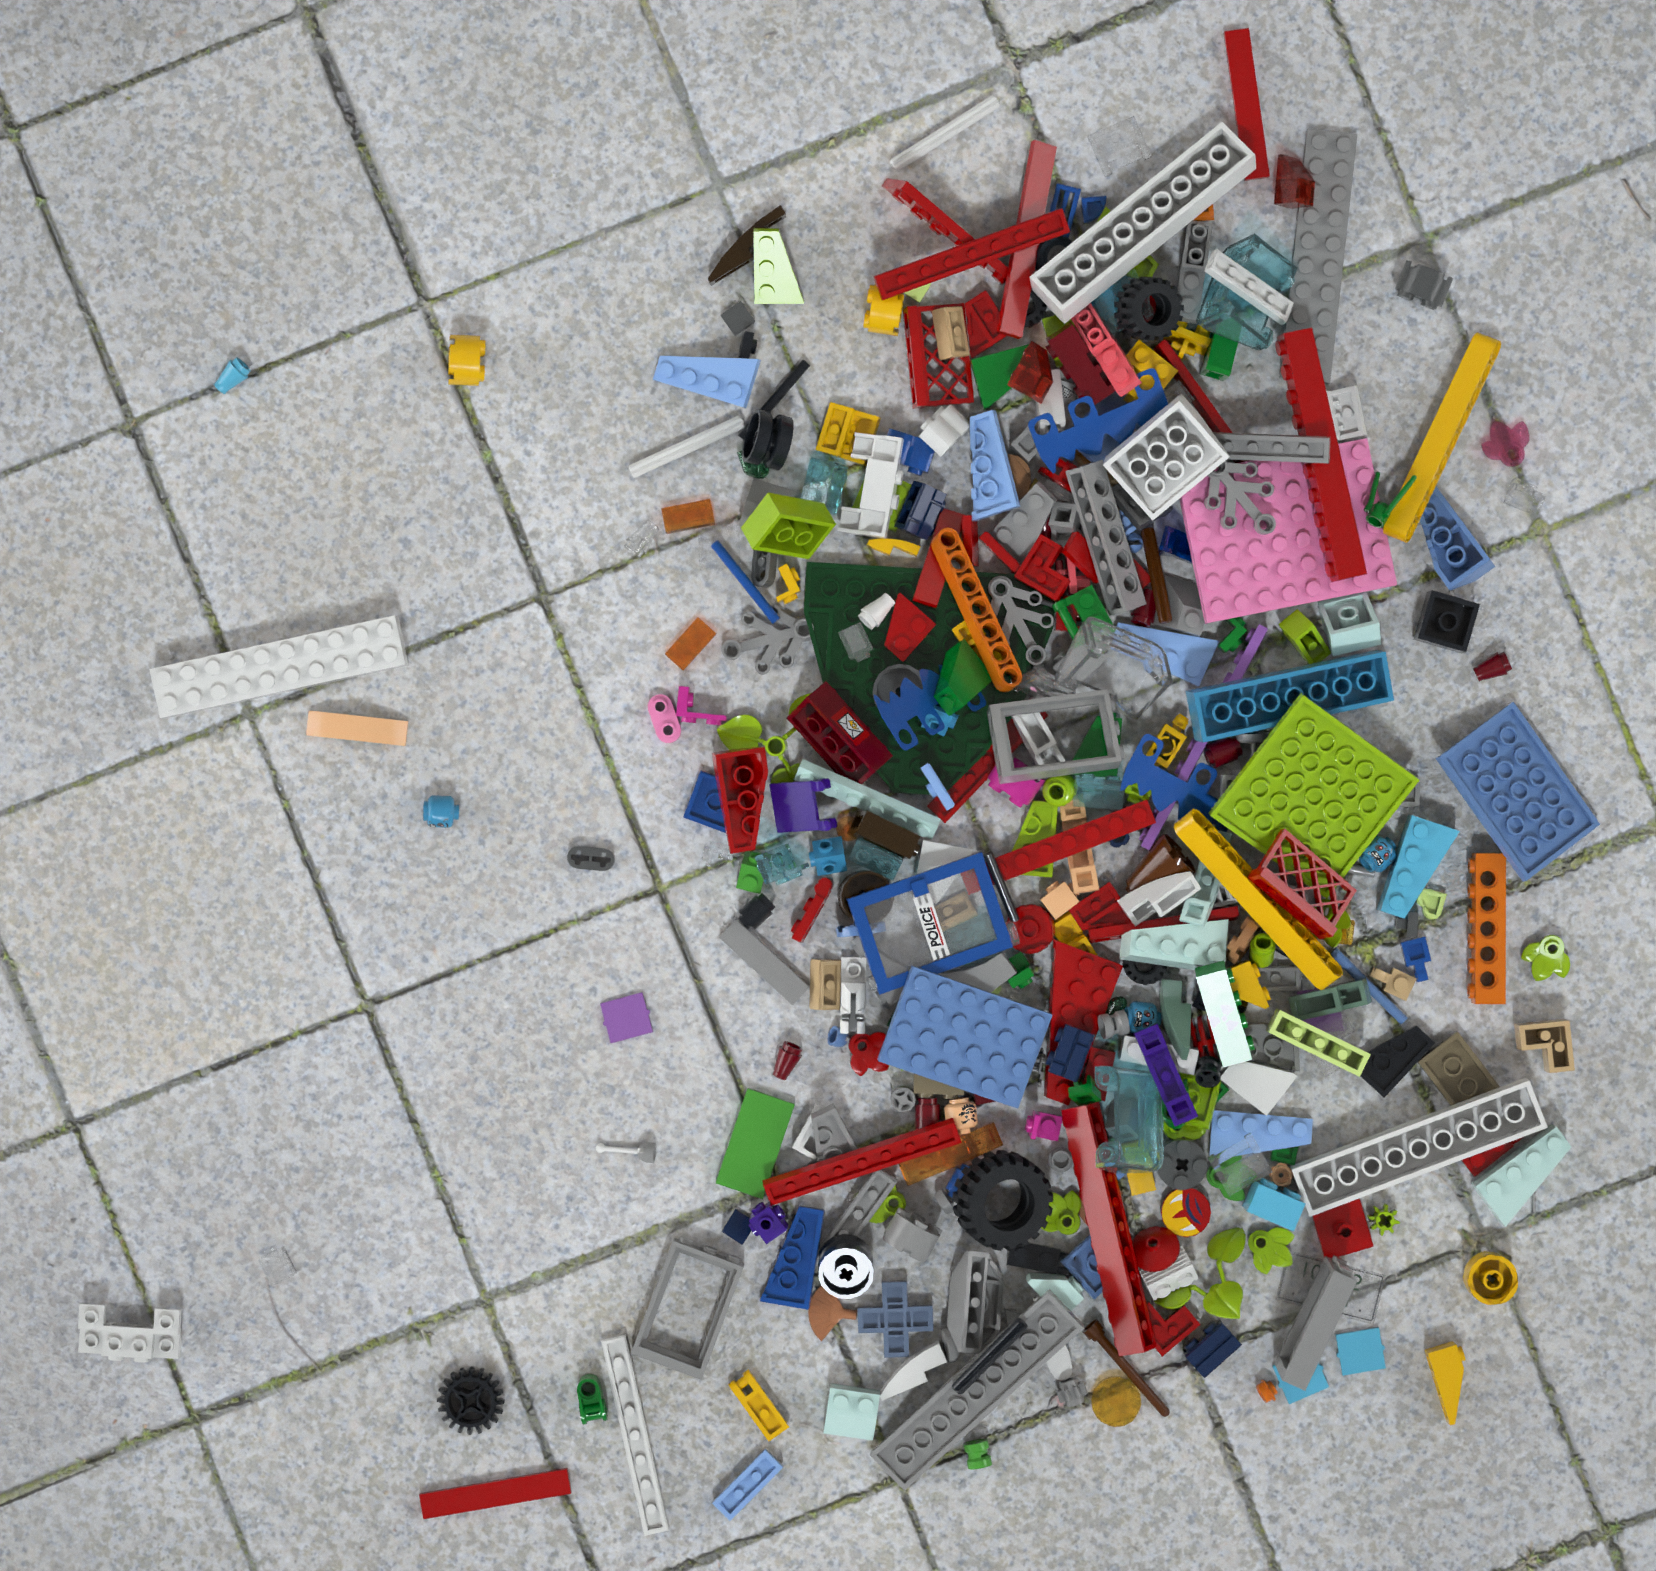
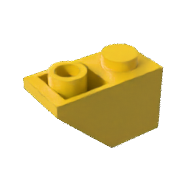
M1245 960L1237 965L1228 967L1232 968L1235 982L1231 983L1233 991L1238 990L1240 999L1264 1009L1268 1008L1267 1001L1271 1000L1266 987L1260 986L1257 978L1261 977L1256 963L1251 964L1250 960Z

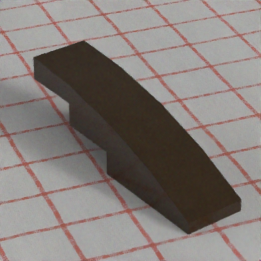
M781 205L758 220L723 255L708 277V282L711 286L754 260L750 252L754 249V228H770L785 219L786 213Z

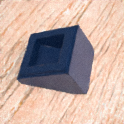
M735 1209L722 1232L743 1245L751 1232L749 1217Z

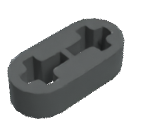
M577 846L570 849L567 861L570 866L576 869L607 871L614 865L615 856L609 849ZM577 850H580L582 855L590 856L589 861L583 860L580 862V865H577L576 860L572 859V854L574 855L577 853ZM602 852H604L611 861L606 863L605 867H601V862L593 861V856L600 857Z

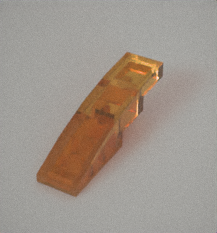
M988 1123L970 1133L960 1135L962 1142L960 1144L899 1163L907 1186L1003 1146L995 1123Z

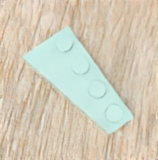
M1229 919L1206 922L1204 927L1194 924H1181L1130 930L1121 936L1120 959L1190 970L1223 960L1225 962Z
M1551 1124L1474 1180L1471 1185L1499 1223L1506 1227L1570 1150L1571 1145L1560 1130Z

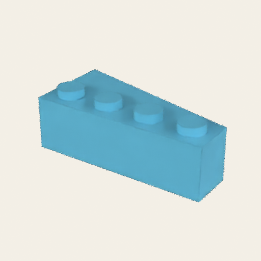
M1408 815L1396 849V860L1391 864L1376 910L1405 919L1460 831Z

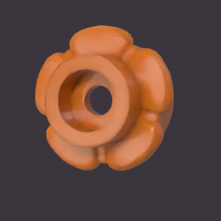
M1261 1380V1383L1256 1385L1259 1395L1265 1403L1271 1400L1275 1401L1274 1395L1278 1393L1275 1386L1270 1380L1268 1382Z

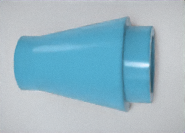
M236 357L228 362L214 385L221 393L226 394L230 389L247 379L251 370L241 359Z

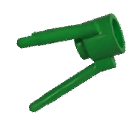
M1376 472L1368 503L1364 508V511L1368 513L1366 521L1376 528H1383L1394 507L1417 479L1416 475L1411 477L1390 505L1381 501L1373 504L1380 477V472Z

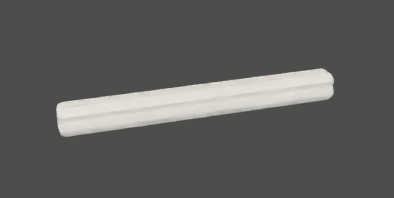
M991 95L892 158V167L895 171L902 170L998 109L1000 106L999 101L994 95Z
M741 416L729 419L629 465L631 475L634 478L733 434L743 429L745 424Z

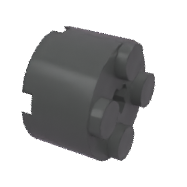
M1406 260L1395 287L1399 291L1397 296L1409 301L1415 297L1422 300L1420 305L1432 310L1437 309V306L1442 307L1453 278L1449 276L1445 280L1443 279L1444 273L1421 264L1411 267L1412 261Z
M1187 1138L1168 1139L1158 1148L1155 1157L1157 1174L1165 1184L1177 1190H1187L1198 1185L1203 1180L1208 1168L1204 1151L1194 1141ZM1178 1158L1181 1160L1187 1159L1184 1162L1186 1166L1183 1169L1181 1167L1175 1168L1178 1165L1176 1162Z

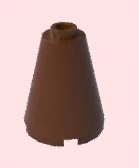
M1163 834L1126 879L1127 886L1125 889L1129 893L1147 883L1166 876L1189 871L1194 874L1196 869L1189 857L1185 858L1181 852L1183 849L1168 834Z

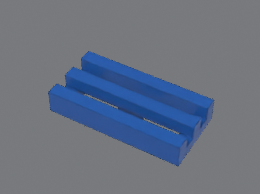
M1057 183L1050 212L1056 209L1060 190L1065 191L1061 205L1064 214L1070 192L1075 193L1067 222L1071 231L1081 189ZM1070 232L1062 236L1069 238Z

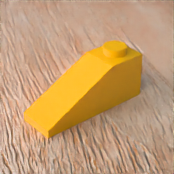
M1451 1341L1424 1350L1446 1422L1450 1426L1456 1422L1464 1373L1462 1361L1466 1360L1462 1347H1457V1344Z

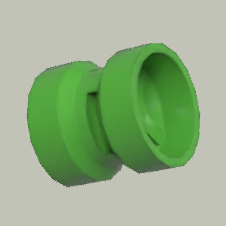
M976 1439L963 1443L964 1450L968 1454V1469H981L992 1465L991 1456L987 1453L989 1448L987 1439Z

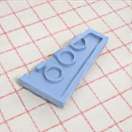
M660 356L653 380L747 408L761 360Z
M990 410L970 417L971 474H973V489H971V499H973L972 520L978 521L1021 506L996 410Z
M1117 623L1107 646L1199 687L1219 641Z
M1214 1110L1211 1121L1208 1161L1310 1145L1313 1119Z

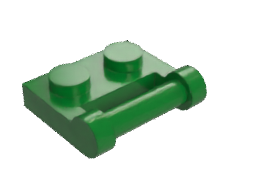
M1092 585L1052 605L1055 613H1059L1073 639L1072 645L1075 650L1115 631V627ZM1071 605L1074 606L1088 632V635L1082 637L1067 609Z

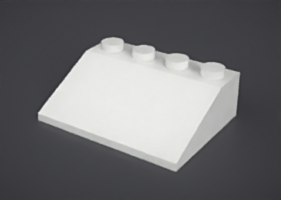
M1180 394L1109 453L1104 459L1103 466L1144 512L1154 520L1230 456L1197 410Z

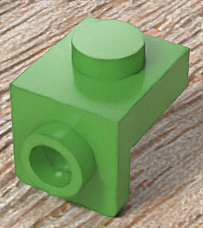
M745 851L736 888L760 894L769 857L759 852Z

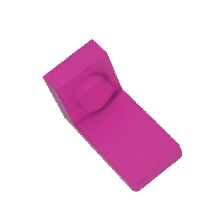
M679 686L676 716L682 717L681 722L696 723V719L699 718L706 719V724L721 725V721H727V716L688 712V707L693 708L694 693L690 692V687Z
M1033 1110L1032 1116H1027L1025 1130L1029 1132L1030 1139L1036 1140V1137L1058 1141L1062 1116Z

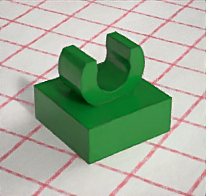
M1087 1075L1086 1084L1081 1085V1080L1078 1079V1082L1073 1081L1074 1087L1068 1088L1069 1098L1078 1106L1101 1101V1091L1095 1087V1081L1090 1075Z

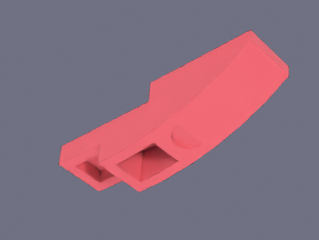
M1091 303L1071 318L1089 350L1096 357L1120 397L1142 383L1126 354Z

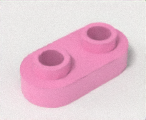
M658 694L653 696L648 702V711L656 735L662 742L673 743L681 735V726L673 703L665 695ZM658 702H663L665 705V709L661 712L655 708ZM666 726L673 728L671 735H665L664 728Z

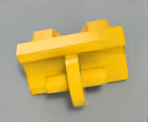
M1178 321V329L1176 331L1171 330L1172 335L1170 337H1163V340L1172 343L1171 347L1179 351L1178 357L1181 360L1184 354L1194 357L1195 353L1204 356L1211 342L1209 327L1202 324L1197 325L1195 332L1186 329L1188 322Z

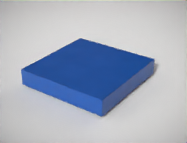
M700 771L683 817L726 833L716 778L712 774Z

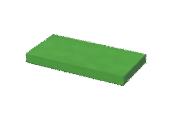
M747 1088L716 1184L763 1199L765 1189L762 1180L771 1177L795 1106L794 1103Z

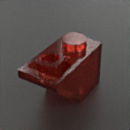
M1279 154L1274 205L1290 209L1313 207L1314 179L1300 159Z
M1031 341L1024 350L1018 366L1012 372L1007 386L1042 404L1053 383V377L1047 350Z

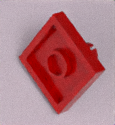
M1360 1198L1312 1216L1324 1257L1327 1256L1332 1259L1333 1255L1340 1257L1374 1247Z

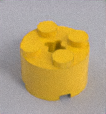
M876 283L875 285H870L867 303H871V309L866 310L863 328H868V332L898 336L899 329L894 328H899V323L901 322L904 295L899 294L881 300Z
M450 334L449 340H453L454 344H450L448 375H453V379L448 380V385L479 386V382H483L485 376V365H480V357L485 355V340H480V336Z
M1483 1251L1473 1256L1465 1266L1463 1282L1468 1292L1478 1301L1486 1305L1502 1304L1509 1301L1516 1293L1518 1288L1516 1268L1502 1255ZM1489 1274L1495 1278L1493 1283L1486 1278Z

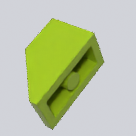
M1298 609L1278 624L1288 641L1307 664L1321 662L1331 654L1314 624Z

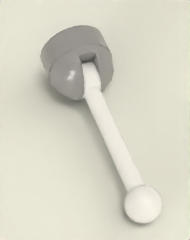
M598 1143L595 1147L598 1153L610 1151L638 1154L639 1159L646 1163L655 1162L656 1143H643L638 1149L605 1146L602 1143Z

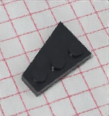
M1415 1025L1369 1050L1367 1053L1371 1055L1360 1077L1385 1098L1435 1042Z

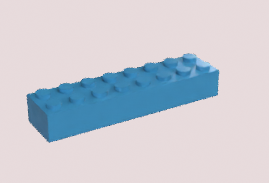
M1372 650L1186 691L1194 740L1203 743L1275 727L1300 693L1330 714L1394 701L1386 651Z

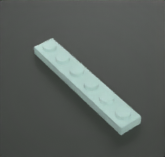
M802 759L794 778L795 781L829 778L831 788L820 792L846 802L852 807L868 810L900 827L915 832L921 837L932 840L940 823V818Z

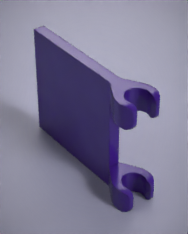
M829 778L769 784L777 833L829 831L831 828L837 827L836 818L819 819L815 791H824L831 788Z

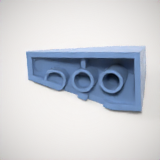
M1435 487L1422 514L1420 523L1423 527L1434 569L1451 591L1475 582L1493 569L1495 565L1439 489Z

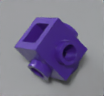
M761 1202L752 1208L749 1227L755 1236L760 1235L766 1245L787 1231L788 1223L784 1219L786 1215L778 1204L771 1206L770 1202L766 1204Z

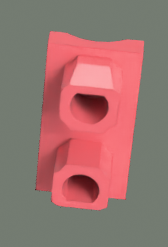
M1066 556V569H1063L1062 560L1055 561L1056 570L1054 571L1063 576L1067 575V578L1071 581L1068 585V595H1073L1090 586V580L1085 575L1076 576V566Z

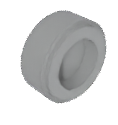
M941 1189L936 1192L934 1196L942 1210L946 1214L952 1213L954 1211V1203L945 1190Z

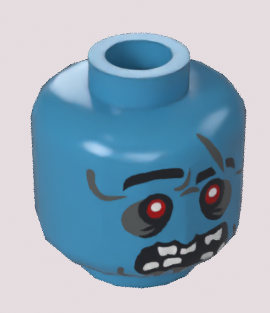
M432 795L428 798V801H424L423 821H427L428 826L450 828L454 820H459V805H454L453 797Z
M1376 836L1359 857V861L1369 872L1381 873L1396 860V845L1389 837Z
M1134 1001L1130 1003L1129 1007L1124 1009L1129 1020L1130 1033L1132 1034L1156 1024L1159 1027L1161 1025V1013L1157 1012L1156 1006L1151 1002Z

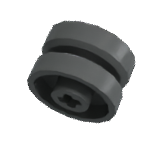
M903 664L887 667L879 673L874 682L873 698L876 695L881 701L890 703V692L892 691L896 694L895 690L898 687L900 688L904 678L909 679L918 688L923 689L919 671L910 665Z

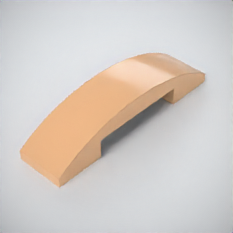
M309 711L306 735L406 746L408 721Z
M1077 794L1070 803L1059 807L1063 832L1087 823L1083 794ZM1090 848L1067 857L1074 894L1098 891L1099 885L1092 849Z

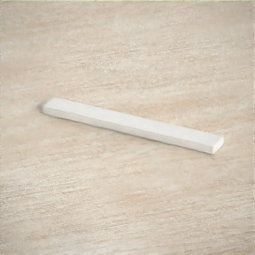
M626 1334L601 1339L644 1536L669 1531Z

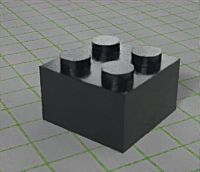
M1428 591L1413 640L1461 654L1466 653L1480 604L1437 591Z

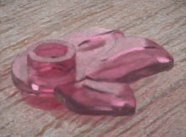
M1494 421L1490 428L1491 441L1481 444L1484 454L1491 460H1501L1508 467L1518 466L1524 460V447L1529 442V431L1526 424L1521 421L1510 429L1505 424ZM1509 450H1513L1516 453L1514 459L1508 457L1507 453Z

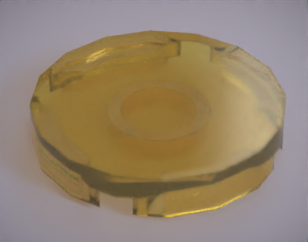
M1120 1376L1107 1377L1100 1381L1093 1389L1091 1396L1092 1410L1097 1419L1108 1426H1125L1132 1422L1140 1411V1393L1136 1386L1127 1378Z

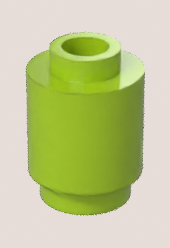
M1258 934L1250 943L1249 960L1252 964L1256 963L1259 968L1268 967L1274 960L1276 945L1268 934Z

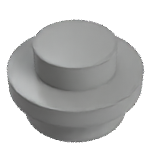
M1064 1147L1053 1149L1048 1157L1050 1167L1056 1172L1068 1171L1073 1165L1071 1152Z

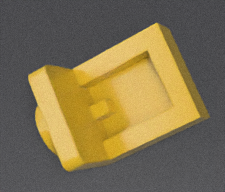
M785 564L779 567L778 570L789 591L777 596L776 599L778 603L783 601L784 604H788L798 598L797 593L801 591L796 583L800 578L795 568L789 569L788 565Z

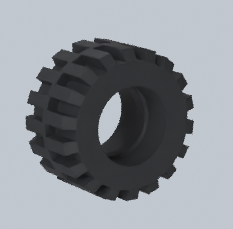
M1139 277L1131 279L1130 284L1125 283L1122 286L1124 291L1118 292L1116 297L1119 298V301L1114 302V307H1117V312L1114 313V316L1119 318L1120 321L1117 325L1119 328H1124L1123 333L1130 335L1133 339L1160 341L1163 340V337H1170L1172 335L1171 330L1176 331L1178 329L1177 322L1182 321L1183 318L1180 315V311H1184V305H1180V301L1183 298L1181 294H1176L1178 289L1176 286H1172L1170 281L1157 277ZM1151 295L1156 303V312L1152 320L1147 323L1142 316V304Z

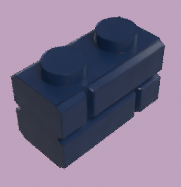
M913 481L894 527L914 537L928 540L929 536L935 531V521L938 514L945 508L947 494L925 483Z
M1066 1024L1064 1028L1059 1027L1055 1037V1041L1059 1042L1055 1052L1050 1051L1046 1065L1050 1066L1048 1072L1078 1082L1095 1034L1070 1024Z
M1221 1320L1217 1323L1215 1321L1210 1322L1203 1329L1204 1334L1198 1340L1194 1337L1184 1346L1186 1349L1183 1352L1184 1356L1204 1378L1242 1345Z

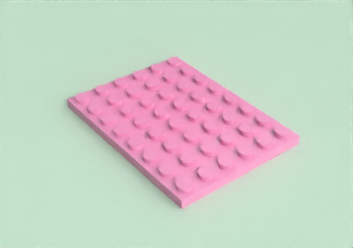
M1367 438L1338 444L1367 574L1336 582H1331L1330 577L1327 576L1325 571L1326 556L1321 551L1319 544L1321 534L1314 522L1315 507L1314 503L1310 502L1308 495L1310 485L1303 473L1304 462L1251 460L1240 462L1239 464L1255 463L1258 467V473L1254 477L1245 478L1240 473H1229L1234 481L1251 483L1267 481L1274 486L1273 494L1266 498L1256 493H1245L1262 514H1270L1274 517L1276 527L1273 532L1266 535H1261L1255 531L1253 519L1237 500L1235 510L1237 525L1229 530L1222 528L1220 520L1225 514L1226 487L1221 481L1218 494L1221 499V505L1215 510H1208L1204 505V500L1209 493L1208 476L1179 499L1205 624L1397 585L1388 537L1383 534V528H1376L1366 521L1368 513L1364 511V508L1368 503L1375 477ZM1247 466L1246 472L1252 475L1253 468ZM1262 486L1263 493H1269L1268 486ZM1378 488L1373 504H1377L1380 501ZM1210 498L1209 504L1212 507H1215L1216 500L1214 498ZM1229 517L1225 519L1227 526L1232 525V519ZM1261 520L1260 527L1264 530L1266 529L1267 524L1265 521Z

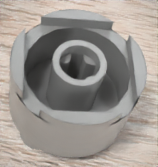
M899 1207L882 1238L900 1252L904 1251L910 1254V1257L925 1262L938 1241L942 1230L932 1224L928 1226L924 1223L926 1219L914 1212L911 1214Z

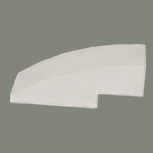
M1039 712L1011 716L1035 765L1065 762L1056 745L1055 738Z
M1189 871L1166 876L1147 883L1129 892L1117 901L1136 927L1155 912L1161 918L1202 888Z
M939 1340L922 1348L898 1367L880 1391L882 1401L927 1382L928 1378L925 1371L947 1362Z

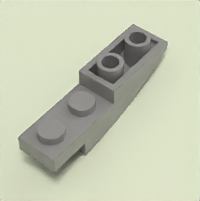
M1192 220L1186 227L1177 281L1178 291L1176 292V294H1181L1183 298L1180 301V305H1184V311H1180V315L1183 316L1181 322L1198 324L1206 273L1204 270L1208 262L1213 223Z

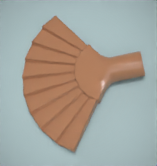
M821 1285L811 1299L808 1311L809 1322L813 1332L822 1342L841 1319L856 1320L858 1310L843 1308L840 1300L829 1294Z

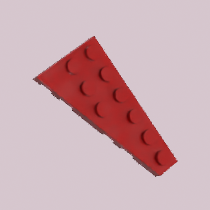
M887 178L882 184V187L890 192L893 198L911 209L910 212L920 220L924 219L930 224L929 228L939 236L941 234L954 242L955 246L974 240L970 234L908 181ZM999 259L979 265L981 268L985 269L986 267L991 271V276L1003 285L1006 282L1008 267Z
M1053 940L1052 987L1050 988L1049 1013L1052 1014V1018L1048 1026L1050 1027L1049 1040H1047L1048 1056L1050 1051L1055 1052L1059 1042L1055 1041V1037L1059 1027L1064 1028L1066 1024L1091 1032L1096 1037L1099 1030L1098 1015L1105 1014L1123 965L1058 940ZM1046 1065L1044 1096L1069 1106L1071 1099L1069 1098L1068 1088L1074 1087L1073 1081L1048 1072L1050 1066Z

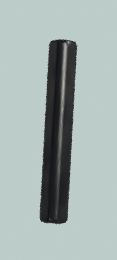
M1017 1318L953 1383L952 1388L958 1394H963L1027 1330L1028 1325L1021 1318Z

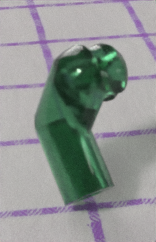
M742 450L737 452L743 472L746 475L756 479L766 478L770 469L765 468L764 464L761 463L753 465L743 462Z
M1123 996L1113 997L1110 999L1105 1013L1113 1015L1115 1011L1125 1009L1127 1007V1000Z

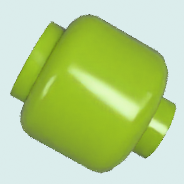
M1071 775L1047 778L1042 788L1043 797L1052 806L1061 807L1067 805L1077 794L1075 779Z

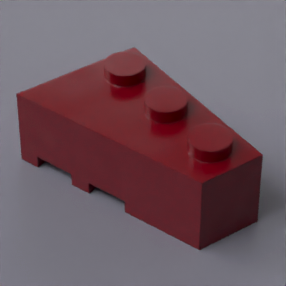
M1069 322L1046 338L1049 343L1046 346L1047 351L1053 359L1059 358L1063 364L1059 368L1067 380L1073 379L1077 385L1073 390L1079 398L1090 396L1093 399L1094 405H1096L1116 391L1072 322Z

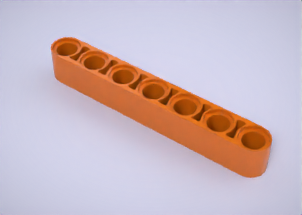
M943 528L933 538L931 542L932 550L994 686L1000 692H1009L1021 682V670L959 534L953 528ZM941 537L948 539L950 546H945L941 542ZM951 560L957 561L960 564V569L954 568ZM961 584H968L971 591H965ZM972 605L979 607L981 615L974 613ZM983 628L991 632V638L983 634ZM993 651H997L1000 653L1002 657L1001 661L995 659V657L993 656ZM1003 674H1008L1012 679V683H1007L1004 680Z

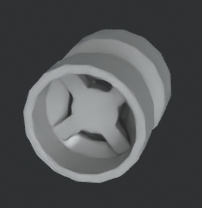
M1124 1010L1115 1011L1113 1015L1106 1013L1098 1015V1027L1103 1039L1112 1038L1115 1034L1120 1036L1129 1034V1020Z

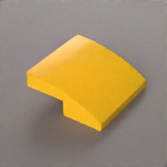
M830 402L816 450L866 466L867 460L851 458L855 440L854 435L855 432L876 435L881 418Z

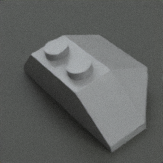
M966 1251L951 1274L947 1327L958 1352L979 1354L992 1342L1000 1331L1004 1280L997 1266L992 1261L993 1258L990 1253Z

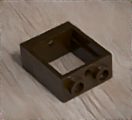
M868 810L857 811L847 834L898 859H911L912 856L915 857L921 846V843L918 842L921 836Z

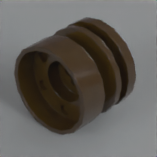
M867 870L855 871L846 876L841 882L837 893L838 905L843 914L853 920L847 899L859 895L860 891L868 892L885 886L889 882L879 873ZM894 897L864 907L868 922L876 923L885 918L892 908Z

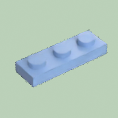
M764 1449L712 1504L731 1521L783 1468V1465Z

